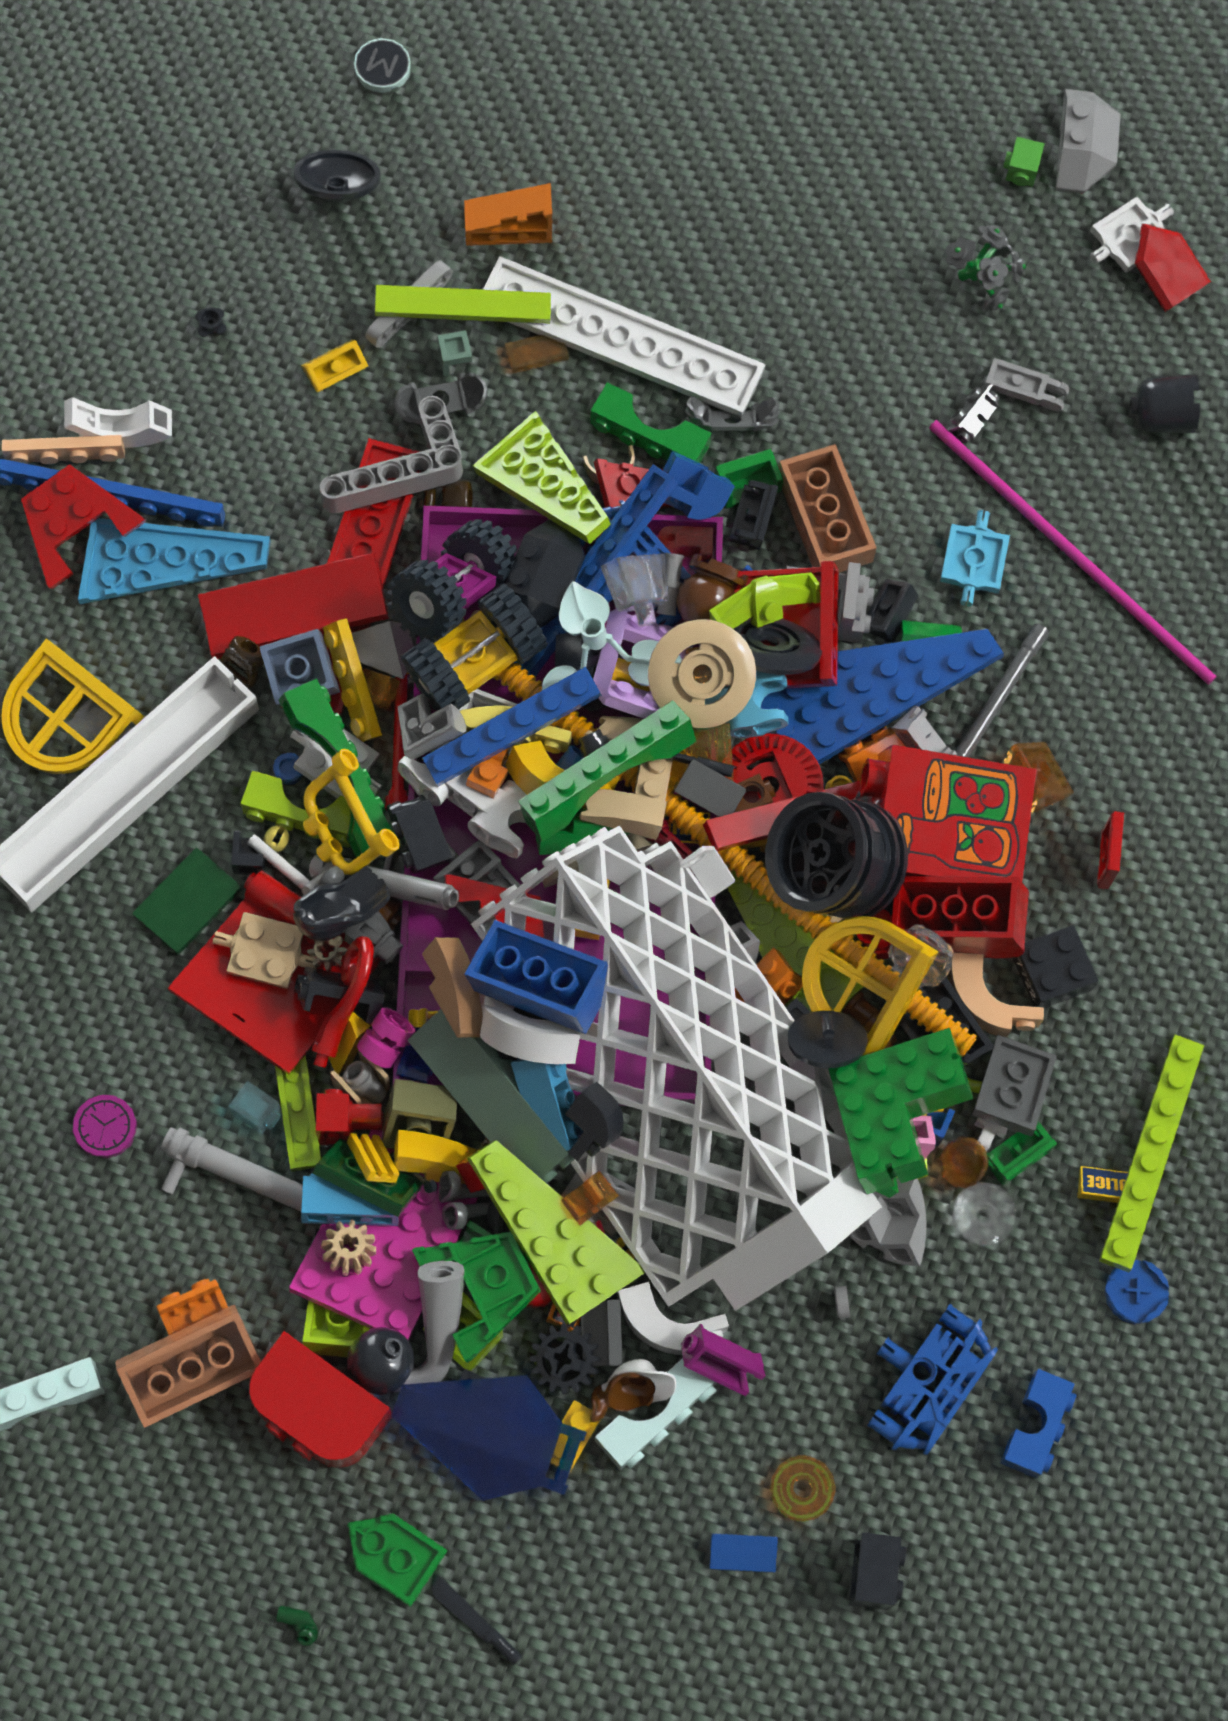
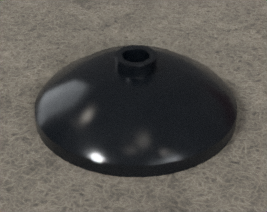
M324 150L314 152L301 158L294 167V179L297 185L309 195L329 202H348L360 199L375 190L380 183L381 173L378 165L370 158L351 151Z

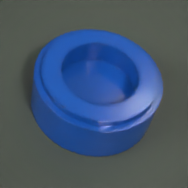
M284 753L278 756L273 764L275 777L281 778L282 783L285 785L296 784L303 777L300 772L293 768L294 763L299 758L296 754Z

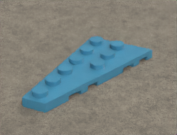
M98 518L90 526L78 602L79 604L267 569L271 540L269 536L144 523L124 537L111 519Z

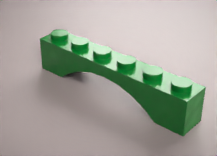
M317 679L283 693L278 701L293 729L307 735L319 744L331 758L341 749H348L358 757L355 745L351 740L347 741L343 732L344 724L340 715L334 713L329 704L331 699L328 690L324 685L320 686ZM359 765L358 769L350 774L348 778L376 833H379L382 829H389L391 831L390 824H388L383 814L385 812L384 804L379 796L374 795L370 787L371 778L365 768L361 769ZM350 810L346 839L357 858L370 847Z
M674 701L669 702L520 799L518 803L525 823L542 842L568 826L585 802L616 776L645 762L672 758L695 743L696 738L691 719Z

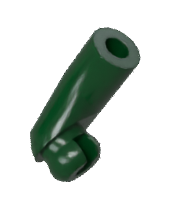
M279 1606L276 1622L293 1625L298 1636V1642L303 1646L312 1645L318 1638V1628L311 1614L305 1610Z

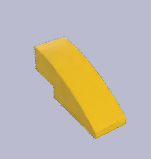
M398 1130L394 1143V1164L398 1171L424 1173L425 1179H432L437 1182L440 1181L444 1171H455L458 1173L461 1182L466 1184L455 1165L476 1149L440 1136Z

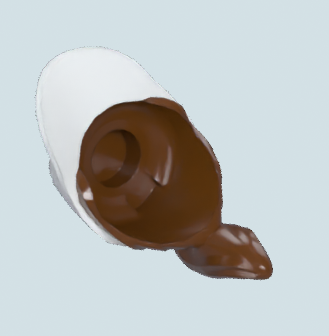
M644 1359L623 1363L613 1372L608 1382L597 1386L593 1390L590 1422L594 1423L602 1420L608 1408L627 1412L640 1406H649L653 1402L667 1400L675 1392L676 1378L670 1373L656 1371L655 1367Z

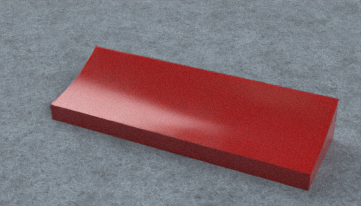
M373 553L198 594L212 658L215 656L217 659H221L230 641L236 636L246 637L260 647L315 629L324 634V626L346 618L350 628L389 619L380 568Z

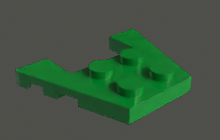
M511 1232L471 1238L469 1241L440 1243L439 1246L426 1248L422 1246L412 1249L419 1266L436 1261L458 1262L464 1268V1281L482 1316V1320L452 1334L466 1363L472 1361L541 1292Z

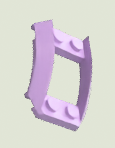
M629 603L611 611L605 627L607 634H612L613 639L620 647L622 639L635 644L642 640L659 641L673 628L668 625H658L650 622L640 615L627 614ZM606 643L601 648L593 678L602 695L599 697L602 704L643 719L659 710L660 708L655 702L651 691L647 692L635 688L624 681L612 680L619 653L610 643ZM693 645L687 647L679 654L681 659L693 651Z

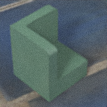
M466 330L437 335L438 354L443 376L449 375L450 365L472 362Z

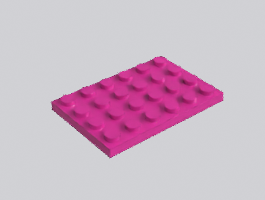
M371 1130L368 1135L370 1140L373 1135H379L382 1138V1130ZM386 1148L389 1155L394 1152V1149ZM435 1181L437 1189L432 1193H427L422 1185L419 1193L399 1216L398 1226L366 1225V1234H373L375 1236V1242L372 1245L377 1249L376 1255L370 1256L372 1265L370 1267L361 1265V1273L359 1275L351 1268L349 1269L348 1276L345 1277L342 1273V1267L333 1272L330 1269L331 1262L323 1261V1254L326 1251L321 1248V1242L328 1239L326 1237L328 1229L337 1231L336 1224H322L289 1287V1291L370 1329L377 1327L395 1329L409 1340L423 1312L417 1274L420 1266L412 1249L422 1246L425 1248L439 1246L440 1243L446 1242L457 1243L464 1228L450 1230L446 1226L442 1217V1210L448 1203H441L439 1201V1182ZM479 1198L461 1199L453 1202L476 1204ZM343 1224L345 1228L349 1227V1224ZM355 1225V1228L358 1229L362 1225ZM349 1244L344 1245V1248H347L349 1252L354 1251V1248H350Z

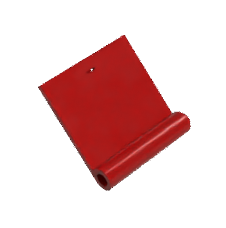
M260 871L258 874L253 872L244 884L246 889L245 899L217 931L234 936L240 927L244 912L296 925L293 919V909L295 902L301 896L266 872ZM342 933L339 936H341L343 942L339 948L348 949L350 945L345 942V934ZM304 934L301 942V954L310 956L307 950L314 949L315 943ZM213 935L170 984L168 991L289 1075L313 1046L324 1019L342 999L314 995L310 1012L303 1011L300 1001L297 1000L298 994L295 993L298 974L303 975L305 968L298 966L292 974L288 989L228 974L227 968L231 958L230 948L213 944V938L215 937ZM329 946L327 947V952L322 954L327 958L329 957V952L334 950ZM379 957L373 958L370 976L381 962ZM323 964L317 968L326 970ZM335 965L331 971L341 973V967Z

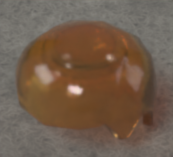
M960 1136L949 1141L940 1156L943 1167L942 1176L953 1187L966 1189L976 1185L988 1169L989 1160L986 1149L980 1141L972 1137Z

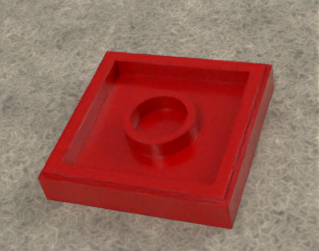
M1113 811L1101 831L1097 886L1101 889H1109L1120 871L1124 812Z

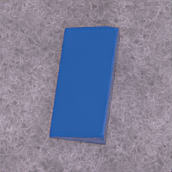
M712 1534L710 1569L775 1573L778 1537Z

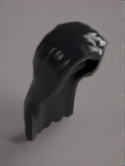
M365 866L341 883L320 884L295 902L293 919L301 933L308 938L317 941H328L342 934L347 928L372 918L389 901V889L383 879H378V876L372 873L369 867Z

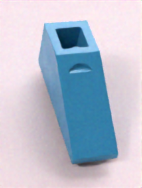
M519 1058L511 1062L519 1093L563 1148L571 1150L584 1131L565 1114L575 1101V1095L570 1088L566 1074V1064L538 1063Z

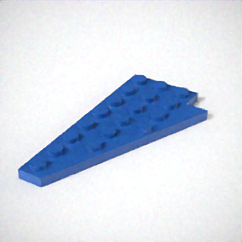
M988 629L838 651L837 686L784 688V690L768 694L763 699L761 708L784 710L786 716H788V726L769 733L785 735L797 740L808 748L818 763L821 764L845 750L844 748L854 745L857 741L866 738L902 717L913 706H921L1003 658L1004 652Z

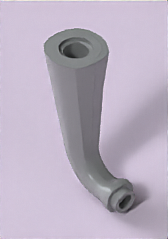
M436 1261L422 1265L418 1269L427 1358L422 1365L412 1370L407 1381L394 1392L429 1389L438 1384L449 1370L456 1345L452 1334L458 1332L463 1295L464 1268L458 1262Z

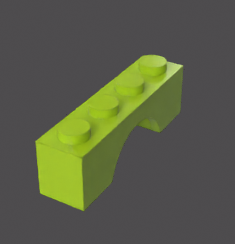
M252 770L241 801L243 814H246L248 819L256 822H263L264 820L274 822L275 825H280L288 831H292L293 828L305 831L303 822L309 816L306 810L293 805L284 794L282 779ZM340 795L331 805L319 811H322L328 817L329 825L327 827L332 836L342 846L350 847L346 839L349 828L350 808L344 796ZM305 831L306 835L312 838L320 839L318 834L316 836H311Z

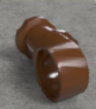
M860 991L842 1012L847 1015L850 1014L865 1028L866 1033L869 1034L881 1009L877 1010L864 999V994ZM894 1034L890 1038L885 1049L892 1047L897 1043V1039Z

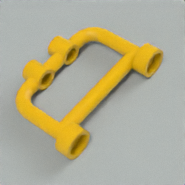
M341 749L332 757V766L314 779L306 788L304 807L309 817L303 822V827L311 836L318 834L322 844L317 847L316 852L323 862L328 863L331 861L334 866H338L343 870L344 875H353L380 855L390 856L399 849L400 844L396 835L389 829H382L379 833H376L348 778L359 767L356 756L348 749ZM334 779L370 847L350 863L344 860L341 854L343 850L341 843L332 836L327 827L329 825L328 817L325 813L319 811L316 804L318 792Z

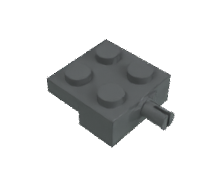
M480 840L476 841L460 856L447 843L452 858L449 861V865L433 877L435 882L444 883V875L451 874L504 888H509L513 885H516L517 888L521 886L501 865V860ZM478 900L458 902L455 906L470 925L480 917Z

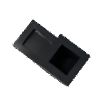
M598 1082L583 1090L565 1113L584 1131L568 1153L577 1162L587 1155L594 1157L601 1149L616 1141L623 1130V1113L618 1102Z

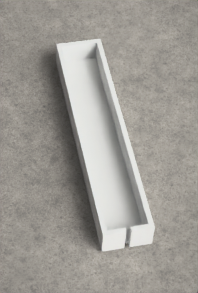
M214 656L0 845V881L32 913L259 710L256 696L238 679L234 680L233 674Z

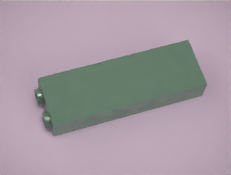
M441 1009L407 1040L490 1142L497 1140L545 1183H548L558 1175L554 1170L560 1165L564 1169L575 1160L568 1154L570 1150L563 1148L519 1093L511 1062L514 1060L499 1058L497 1050L483 1041L481 1037L457 1038Z

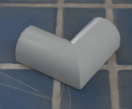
M422 693L398 706L404 755L410 759L419 758L466 732L465 720L453 704H449L431 714L430 700Z

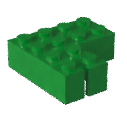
M950 1028L861 1056L857 1061L847 1066L828 1068L857 1176L867 1194L895 1186L886 1168L892 1166L901 1184L929 1175L913 1118L974 1099L964 1071L958 1045Z

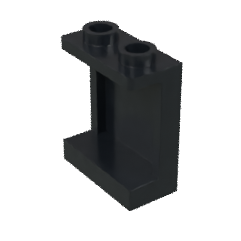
M306 966L303 975L298 974L295 983V993L298 994L297 1000L300 1001L303 1011L308 1012L311 1010L314 995L342 999L349 986L343 984L341 973L332 971L328 973L326 970ZM370 978L358 1002L360 1003L359 1009L365 1022L371 1024L383 1006L385 993L379 981Z

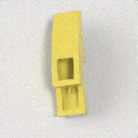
M483 706L460 710L466 723L465 733L514 706ZM548 725L518 743L524 744L541 740L546 751L558 754L560 751L565 752L571 745L572 732Z

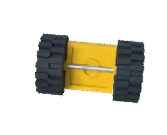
M503 583L477 602L480 611L440 640L431 643L429 639L425 638L400 656L401 662L409 673L410 678L416 684L418 690L428 697L430 705L434 710L438 711L449 704H453L459 710L470 702L468 695L515 661L524 664L547 647L546 637L542 634L543 631L537 625L536 619L508 585Z

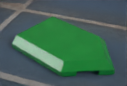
M395 1514L348 1523L356 1570L411 1607L448 1550Z

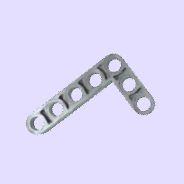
M428 396L423 398L419 404L420 424L428 450L325 477L320 483V494L324 509L333 514L341 513L458 481L463 474L462 456L443 400L436 396ZM429 414H438L436 416H428ZM438 438H445V440H443V441H438V440H436V439H438ZM449 462L454 463L453 465H444ZM418 470H424V471H425V472H423V473H416V471H418ZM393 477H394V478H397L396 480H393V481H388V480H387L388 478H393ZM361 485H367V486H368V487H366V488H358V487L361 486ZM332 493H339L336 496H329Z

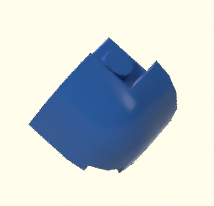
M674 451L671 452L663 469L664 472L679 482L664 503L683 511L688 518L696 520L711 518L719 513L727 503L735 486L726 477L718 476L708 470L709 467Z

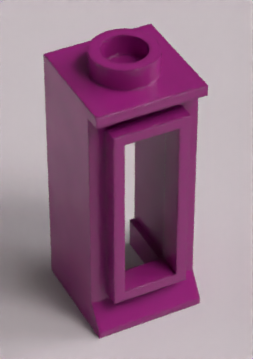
M701 1323L692 1333L687 1334L681 1343L684 1367L744 1396L749 1393L747 1372L760 1380L765 1377L761 1353H753L704 1329Z

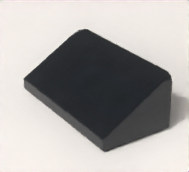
M891 579L885 580L867 614L871 616L869 633L888 642H895L901 630L902 620L907 619L918 598V593L911 583Z

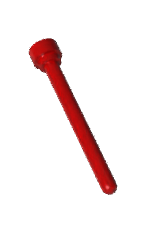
M407 672L404 679L396 677L392 789L385 796L386 811L389 804L400 801V803L408 801L407 791L404 790V778L398 772V763L405 756L398 706L407 702Z

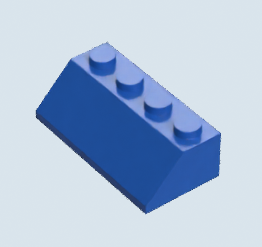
M494 920L464 975L475 992L586 1034L601 1007L608 963Z

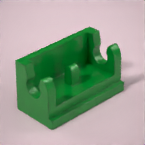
M1037 1122L1032 1137L1017 1132L991 1152L984 1155L982 1160L1001 1185L1004 1186L1051 1152L1057 1143L1051 1138L1045 1128Z

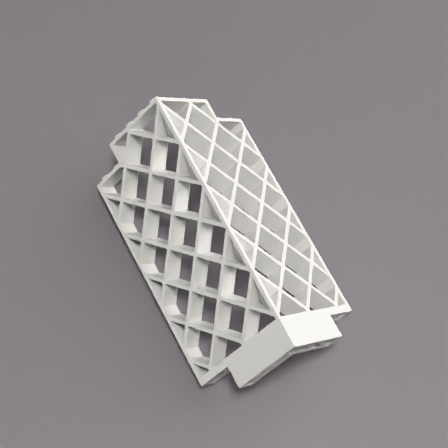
M620 826L610 831L604 827L592 836L588 835L578 843H573L561 852L557 851L542 861L545 866L540 871L537 868L531 870L521 878L523 882L521 886L517 888L516 885H513L499 895L502 899L499 903L496 904L492 901L478 911L481 917L471 923V925L483 941L494 920H497L495 917L505 910L504 923L524 931L526 916L555 923L553 942L574 949L575 929L604 936L603 961L608 963L602 1003L599 1009L598 1023L592 1022L586 1034L579 1032L580 1039L596 1043L594 1076L566 1068V1074L570 1088L574 1091L582 1092L598 1082L619 1104L642 1110L640 1142L620 1136L616 1141L601 1149L594 1157L587 1155L578 1162L576 1160L572 1161L571 1164L668 1307L711 1279H714L736 1311L829 1253L882 1206L873 1193L867 1194L858 1179L828 1068L806 1064L795 1057L788 1046V1030L795 1020L690 868H681L678 863L683 858L670 841L661 847L655 843L646 850L637 852ZM574 861H577L579 866V872L569 868L566 865ZM650 864L652 868L655 870V872L651 871L645 866ZM558 870L556 904L526 896L527 892ZM607 879L620 886V894L607 888ZM649 902L661 908V916L649 910ZM610 922L623 928L624 939L611 932ZM690 924H692L700 937L690 932ZM653 945L665 951V960L653 955ZM694 967L705 972L706 982L695 977ZM656 988L669 995L670 1006L657 999ZM735 988L745 1002L735 998ZM479 993L481 1005H484L485 995ZM621 996L650 1003L651 1012L648 1037L618 1029ZM507 1004L510 1009L513 1010L515 1008L514 1006ZM698 1010L710 1016L711 1027L699 1021ZM739 1031L750 1037L751 1048L740 1043ZM616 1049L647 1057L644 1090L614 1082ZM780 1053L784 1057L790 1068L781 1064ZM703 1055L714 1061L715 1073L704 1067ZM666 1063L698 1073L695 1104L664 1096ZM744 1076L755 1081L756 1094L745 1088ZM785 1097L794 1101L796 1114L786 1109ZM662 1116L693 1125L690 1156L659 1148ZM825 1118L835 1133L826 1129ZM749 1122L760 1127L761 1140L750 1134ZM712 1131L744 1140L742 1171L709 1162ZM790 1142L800 1147L801 1160L792 1156ZM608 1154L638 1162L635 1193L614 1185L606 1173ZM831 1163L839 1166L841 1169L834 1176H832ZM657 1168L688 1177L685 1208L655 1199ZM707 1183L739 1192L737 1223L704 1214ZM796 1189L807 1195V1198L799 1204L797 1202ZM758 1198L791 1209L788 1213L757 1232L755 1230ZM653 1220L683 1229L681 1259L663 1254L651 1239ZM702 1235L735 1245V1247L704 1267L700 1266Z

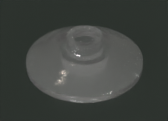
M976 1183L966 1187L956 1198L953 1206V1221L958 1232L969 1242L981 1246H991L1000 1243L1012 1232L1016 1222V1208L1010 1195L1001 1187L991 1183ZM980 1211L986 1212L988 1220L985 1222L980 1221L977 1213Z

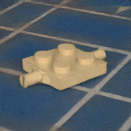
M244 912L240 927L234 936L216 931L213 938V944L230 948L231 958L227 973L288 989L292 974L298 966L315 968L312 963L316 958L301 954L303 934L296 925Z

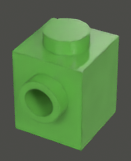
M1017 137L1013 152L1007 151L1003 168L1008 169L1005 180L1019 186L1027 185L1033 187L1045 143Z

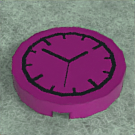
M99 1095L88 1099L79 1107L73 1120V1133L78 1145L87 1154L101 1158H112L122 1154L131 1146L137 1130V1121L132 1108L124 1100L113 1095Z

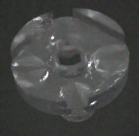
M919 924L913 925L904 931L939 951L919 986L921 989L923 986L935 987L950 972L953 949L935 932ZM891 944L889 958L892 956L894 972L898 971L900 977L911 955Z

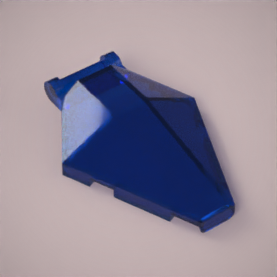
M527 1375L403 1384L391 1415L483 1501L537 1487H544L566 1495L569 1486L566 1482L580 1441H584L587 1434L584 1430L562 1423ZM561 1433L567 1435L568 1439L553 1480L545 1477L559 1434Z

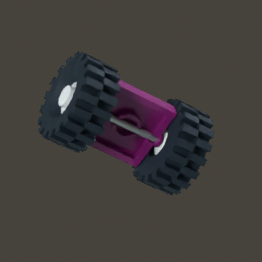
M476 519L473 522L471 520L447 537V540L442 545L445 549L441 551V557L438 560L432 561L429 564L427 560L416 561L393 577L387 586L390 590L386 592V599L391 600L387 604L388 609L395 612L392 618L395 622L399 620L402 623L399 628L404 632L408 629L410 631L409 636L413 639L420 636V641L426 638L432 643L438 639L440 640L461 624L464 620L462 617L466 615L469 606L505 583L516 557L514 553L518 551L516 545L511 546L508 541L511 540V537L508 534L503 536L501 534L503 529L498 525L492 528L491 521L486 520L482 523V519Z

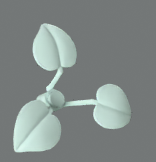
M572 581L562 598L559 620L565 632L573 636L580 634L582 636L580 669L587 665L588 651L590 649L599 650L606 643H610L626 661L631 662L628 667L631 679L642 686H649V660L659 641H639L632 648V656L628 655L613 639L612 634H607L604 624L610 614V608L606 599L597 592L584 588ZM680 656L676 658L675 663L680 664L682 660ZM568 665L553 668L545 676L542 690L568 677L577 670Z

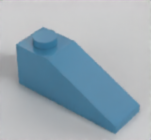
M313 1173L310 1176H303L302 1223L336 1224L340 1221L343 1224H349L350 1220L353 1219L355 1225L398 1226L399 1217Z

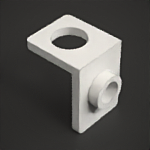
M702 846L678 863L681 868H691L709 897L716 896L735 882V878L714 846Z

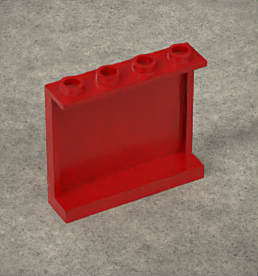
M821 561V567L739 571L737 574L739 578L743 575L749 577L746 586L752 580L765 575L771 577L810 572L819 582L820 603L782 606L783 619L794 622L810 631L820 642V649L822 650L821 659L814 668L799 674L785 675L787 678L786 688L837 686L839 569L834 561ZM767 640L761 641L765 645L776 646Z

